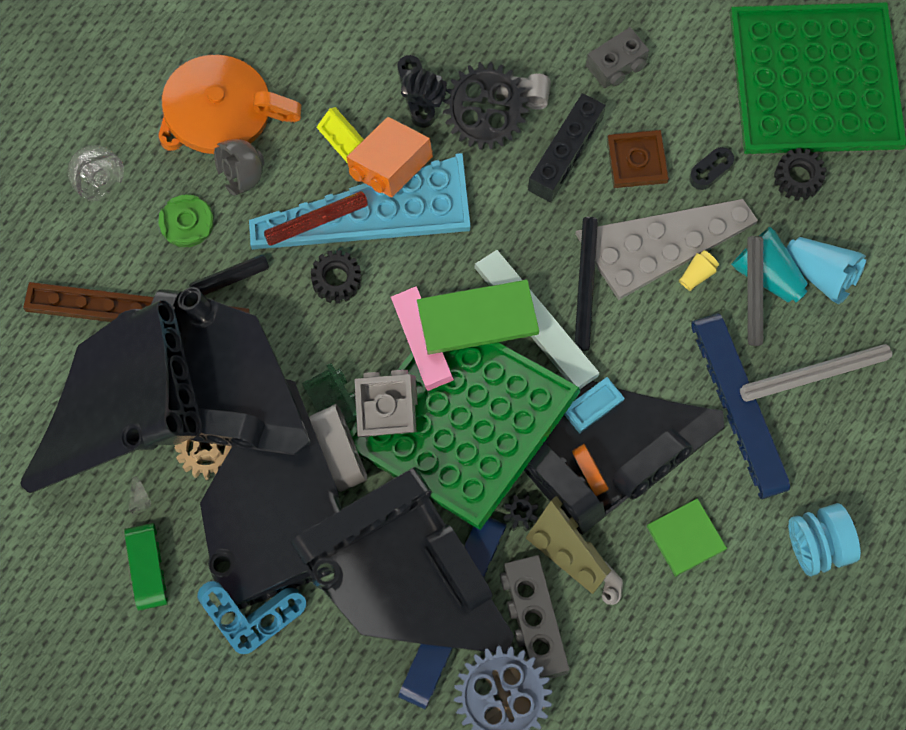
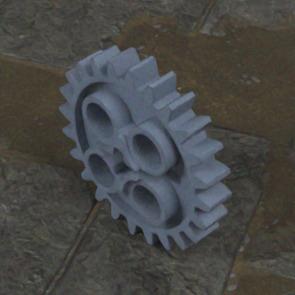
M497 646L496 655H492L488 649H485L486 658L483 660L475 654L474 658L477 664L473 666L466 663L465 666L469 670L468 675L458 674L464 680V684L455 685L454 687L462 692V696L454 698V701L463 703V707L458 709L456 713L467 715L462 725L465 726L472 723L474 726L471 730H530L532 726L541 730L542 727L537 721L538 718L548 719V716L542 711L543 707H552V704L545 701L544 697L553 694L552 690L543 688L550 679H540L539 677L544 671L543 666L534 669L533 665L536 659L533 657L527 662L524 661L525 651L523 650L517 657L514 656L513 647L509 648L507 654H503L502 648ZM510 668L518 669L521 674L519 682L515 685H509L504 680L505 672ZM494 670L498 671L503 689L506 692H511V696L507 698V701L514 716L513 722H509L503 702L500 700L496 701L495 697L499 695V690L492 674ZM483 678L489 679L492 683V689L487 695H479L476 691L477 682ZM520 697H527L531 702V708L526 714H518L515 710V701ZM492 707H497L502 712V720L495 725L488 723L486 719V713Z

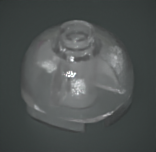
M89 145L79 149L71 157L68 163L67 176L70 185L81 197H85L89 201H98L112 192L106 191V189L117 181L119 183L122 182L125 169L123 162L110 149L100 145Z

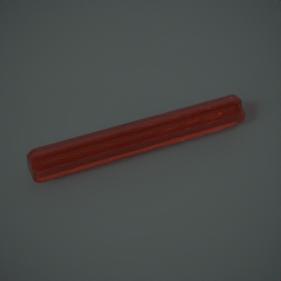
M359 191L265 230V240L269 246L277 244L368 205L367 198L363 191Z

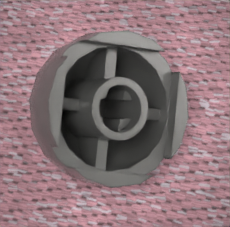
M231 139L218 143L219 147L214 149V161L218 175L224 172L230 183L225 185L227 191L235 196L254 188L260 182L263 172L262 166H264L265 162L262 153L245 140Z

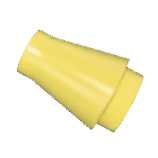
M705 250L700 254L696 253L685 273L679 279V282L688 291H691L694 287L715 274L719 263Z

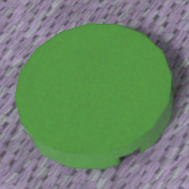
M180 195L169 200L164 209L162 208L159 213L158 224L162 235L169 243L178 247H192L208 238L213 229L214 217L210 206L203 200H200L199 197Z

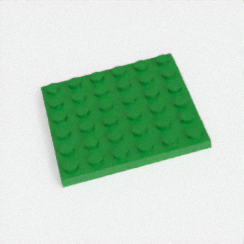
M888 2L731 7L730 20L744 154L787 153L790 150L795 153L796 148H801L802 153L806 149L810 150V152L902 150L906 147Z
M496 342L443 352L454 380L427 391L411 352L398 370H408V374L416 376L417 405H415L417 433L359 437L356 423L350 431L359 456L395 478L417 467L432 491L430 496L432 501L481 530L577 398L580 389L575 384Z

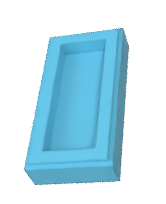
M606 377L576 399L564 415L580 434L622 403L625 398L609 378Z

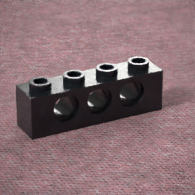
M583 93L580 95L529 177V192L552 203L601 123L605 104Z

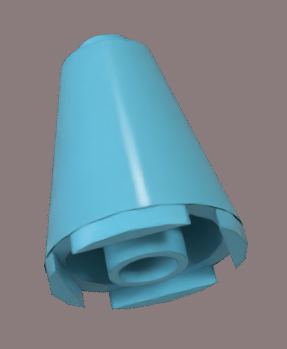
M803 237L791 240L786 248L802 275L838 305L850 294L844 291L849 289L852 284L856 286L866 264V259H864L866 256L860 252Z

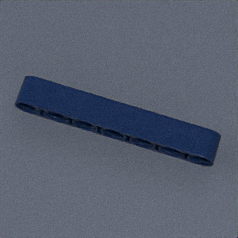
M716 313L692 321V332L697 334L698 339H696L702 357L707 359L708 364L706 367L712 382L717 384L718 389L716 392L723 409H727L729 415L726 416L733 434L738 436L739 441H737L743 459L748 461L749 467L747 469L754 486H758L760 493L757 494L762 500L789 491L790 483L757 400L754 399L746 402L740 394V388L743 385L749 384V381L721 314Z
M489 517L481 530L473 526L464 546L483 578L500 543L501 535L504 534L507 524ZM421 644L398 698L426 710L429 704L428 701L435 691L443 667L445 668L453 648Z

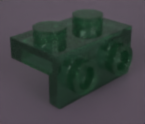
M332 363L326 365V371L303 382L302 386L317 413L337 404L346 423L349 424L357 419L356 397L354 392L349 394L344 385L347 384V380L341 369L335 370Z

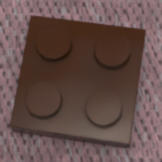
M661 130L607 135L614 188L667 184L668 172Z

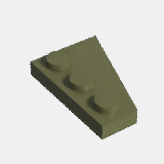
M556 496L548 504L526 536V539L589 592L594 594L609 575L611 569L592 543L583 539L576 529L578 524L573 517L569 519L560 507L562 502Z

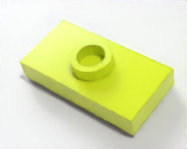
M336 107L330 108L316 127L346 162V157L364 140Z

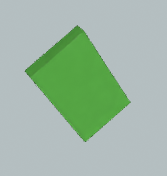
M528 280L417 299L427 355L539 335V327Z

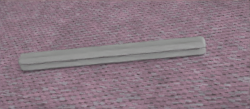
M883 344L743 385L740 388V394L744 401H751L887 361L892 357V351L889 345Z

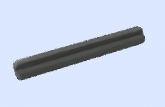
M750 236L747 239L748 344L760 346L763 344V238L761 236Z

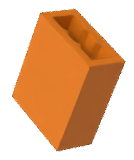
M387 117L346 158L350 176L354 180L362 181L371 186L376 192L384 193L392 198L433 155L429 137Z

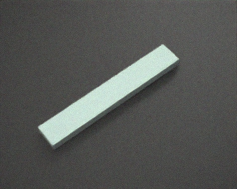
M498 250L475 263V269L489 286L522 281ZM530 290L539 327V335L531 336L532 339L565 379L581 389L599 376L598 370Z

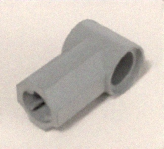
M532 74L528 78H521L522 81L517 87H526L527 91L522 94V97L530 99V102L525 105L531 109H544L547 107L551 86L550 78L543 74ZM501 87L497 89L496 99L505 100L508 96V90Z

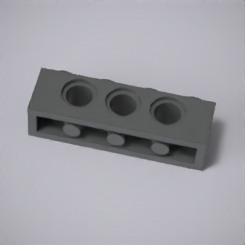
M539 555L505 563L504 573H500V580L503 590H509L512 601L507 602L508 611L511 619H517L519 629L514 630L518 647H524L527 657L524 661L527 662L534 657L536 661L533 668L536 669L543 666L544 671L539 675L540 679H551L568 674L569 666ZM522 585H528L532 588L534 594L529 598H524L518 594L517 589ZM535 613L540 617L541 623L538 626H530L526 623L525 616ZM536 642H544L548 646L549 652L545 655H537L533 651L532 645Z

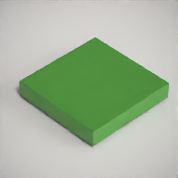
M698 498L647 525L650 534L675 577L727 549Z

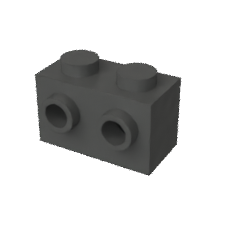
M629 27L588 53L586 67L604 89L610 85L617 86L625 79L627 74L632 71L637 73L646 66L649 49Z

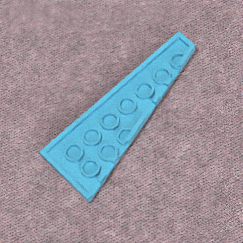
M455 154V157L440 162L436 160L431 162V165L422 167L392 198L384 193L376 192L371 186L364 183L334 196L333 194L326 195L324 199L309 204L308 202L301 203L299 207L284 212L276 211L249 220L251 249L470 231L463 154Z

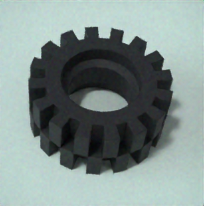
M796 148L795 153L790 150L786 155L784 154L778 162L774 173V178H776L774 183L776 186H780L778 191L780 193L785 191V197L790 198L791 195L795 196L794 200L799 201L800 197H803V201L808 200L809 196L814 197L817 191L819 192L826 177V167H822L824 164L822 159L817 161L818 154L814 153L813 156H810V150L808 149L801 153V148ZM794 167H802L808 171L810 179L805 183L797 182L791 178L790 170Z
M332 250L327 251L328 256L325 257L321 254L319 261L315 260L313 263L314 268H311L313 289L315 293H318V297L321 299L326 298V302L331 303L332 300H335L336 304H339L340 300L343 299L347 302L350 300L349 297L351 295L354 297L357 294L356 290L360 289V266L357 265V260L355 258L351 259L350 254L347 252L345 255H342L341 250H337L336 254H332ZM336 268L343 270L347 274V279L342 285L332 286L326 281V274L330 270Z

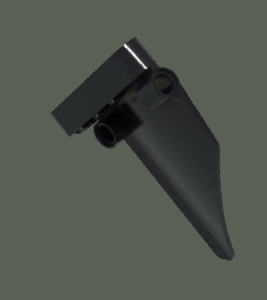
M160 300L143 309H132L122 312L116 319L78 345L56 410L37 451L22 476L20 484L28 493L37 492L133 451L154 450L158 445H175L201 434L202 423L175 312L167 301Z

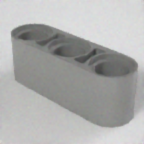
M335 404L311 415V424L337 489L342 492L366 481L367 474L338 405Z

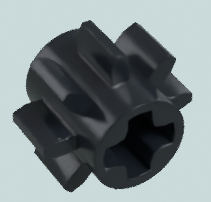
M514 495L513 504L504 505V509L510 512V514L504 516L503 521L512 522V531H515L518 526L523 527L527 532L529 528L528 523H536L538 520L535 515H532V513L538 510V505L531 506L528 495L524 500L518 499ZM517 508H520L522 512L527 511L525 518L515 515Z

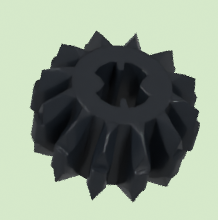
M418 68L408 70L406 75H404L401 95L407 101L423 108L435 109V107H440L445 99L447 82L440 75L434 74L433 71L429 72L426 69L420 70Z

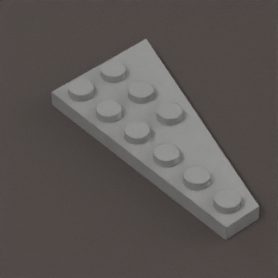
M740 199L599 226L597 228L595 265L617 299L620 300L691 261L696 253L700 254L703 250L709 251L756 225L758 220L745 201ZM578 230L575 235L581 242L582 230Z

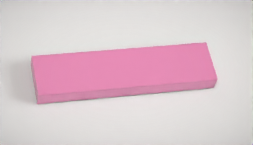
M417 286L392 296L391 299L427 391L453 381L454 379L443 352L427 355L417 307V299H421Z

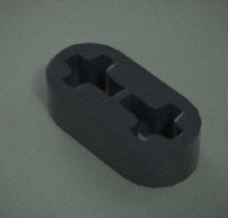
M719 147L714 149L692 168L689 176L691 185L699 190L711 187L730 171L734 163V154L728 148ZM717 156L720 159L723 157L727 158L725 164L720 163L716 167L714 166L717 161ZM707 170L710 171L707 175L706 180L697 179L698 173L702 175Z

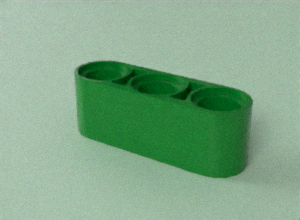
M150 523L125 528L126 548L137 610L168 605V598H165L164 594L166 590L164 573L160 569L159 564L162 561L159 542H156L155 538L157 534L155 524Z

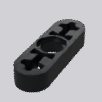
M413 55L403 56L398 61L397 69L401 86L403 77L408 71L405 69L407 64H410L413 68L423 69L420 60ZM406 100L414 125L426 128L433 124L435 109L423 108L424 112L428 114L426 119H422L419 116V106Z

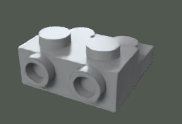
M408 370L391 371V376L381 377L379 372L364 373L363 378L355 379L357 432L359 437L417 433L415 405H417L416 376L408 374Z

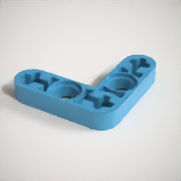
M207 582L198 591L200 604L234 650L240 654H248L254 651L300 616L306 608L305 597L295 588H286L245 618L218 582ZM211 592H214L221 602V605L218 607L215 606L208 596ZM291 598L295 603L293 607H290L287 602ZM276 608H280L283 612L282 616L275 610ZM235 612V619L232 623L226 625L221 623V618L225 613ZM268 614L274 615V621L270 626L261 627V620L264 616ZM255 626L259 633L256 635L251 627ZM243 634L247 638L245 643H242L239 638Z

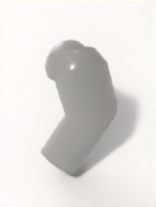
M605 561L611 572L604 580L602 600L608 605H615L622 597L623 580Z

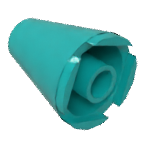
M768 227L759 235L763 238V287L787 303L791 300L796 303L808 292L805 289L808 283L776 231ZM745 248L731 265L736 271L748 277L747 249Z

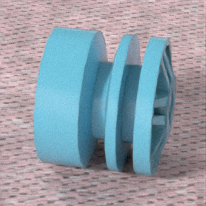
M836 503L820 508L817 511V518L813 513L807 512L802 517L797 515L789 519L788 529L792 548L806 575L811 577L817 575L820 571L827 572L831 569L832 562L840 568L860 560L861 551L857 531L850 515L841 504Z

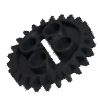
M479 62L478 70L476 71L471 65H468L469 74L466 75L459 71L461 80L451 79L455 87L446 91L451 97L450 99H444L443 102L449 105L450 108L445 109L443 114L451 115V118L445 123L447 125H455L451 131L453 135L461 132L460 142L469 138L468 146L471 148L476 142H478L479 150H483L486 143H488L491 150H494L495 142H498L501 147H505L504 139L506 137L512 142L514 141L513 131L522 133L518 124H527V121L522 118V114L530 113L529 109L523 107V104L530 102L529 98L522 97L527 88H518L517 86L522 81L521 78L512 80L514 71L509 70L504 74L505 66L502 64L495 70L493 62L489 63L487 69H485L482 62ZM475 84L480 85L481 94L477 98H470L469 88ZM501 87L507 88V98L503 101H496V90ZM486 100H488L490 104L495 106H509L510 110L501 111L489 108L485 113L480 107L463 106V102L485 104ZM470 111H475L478 115L477 122L473 125H467L465 122V117ZM497 114H502L504 116L503 126L496 129L493 128L491 124L492 118Z

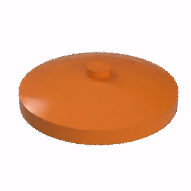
M225 55L201 56L181 65L167 80L162 94L163 116L170 132L181 143L193 150L214 154V149L219 147L217 144L220 142L240 139L251 144L259 137L269 117L253 109L254 95L257 92L269 91L260 74L247 63Z

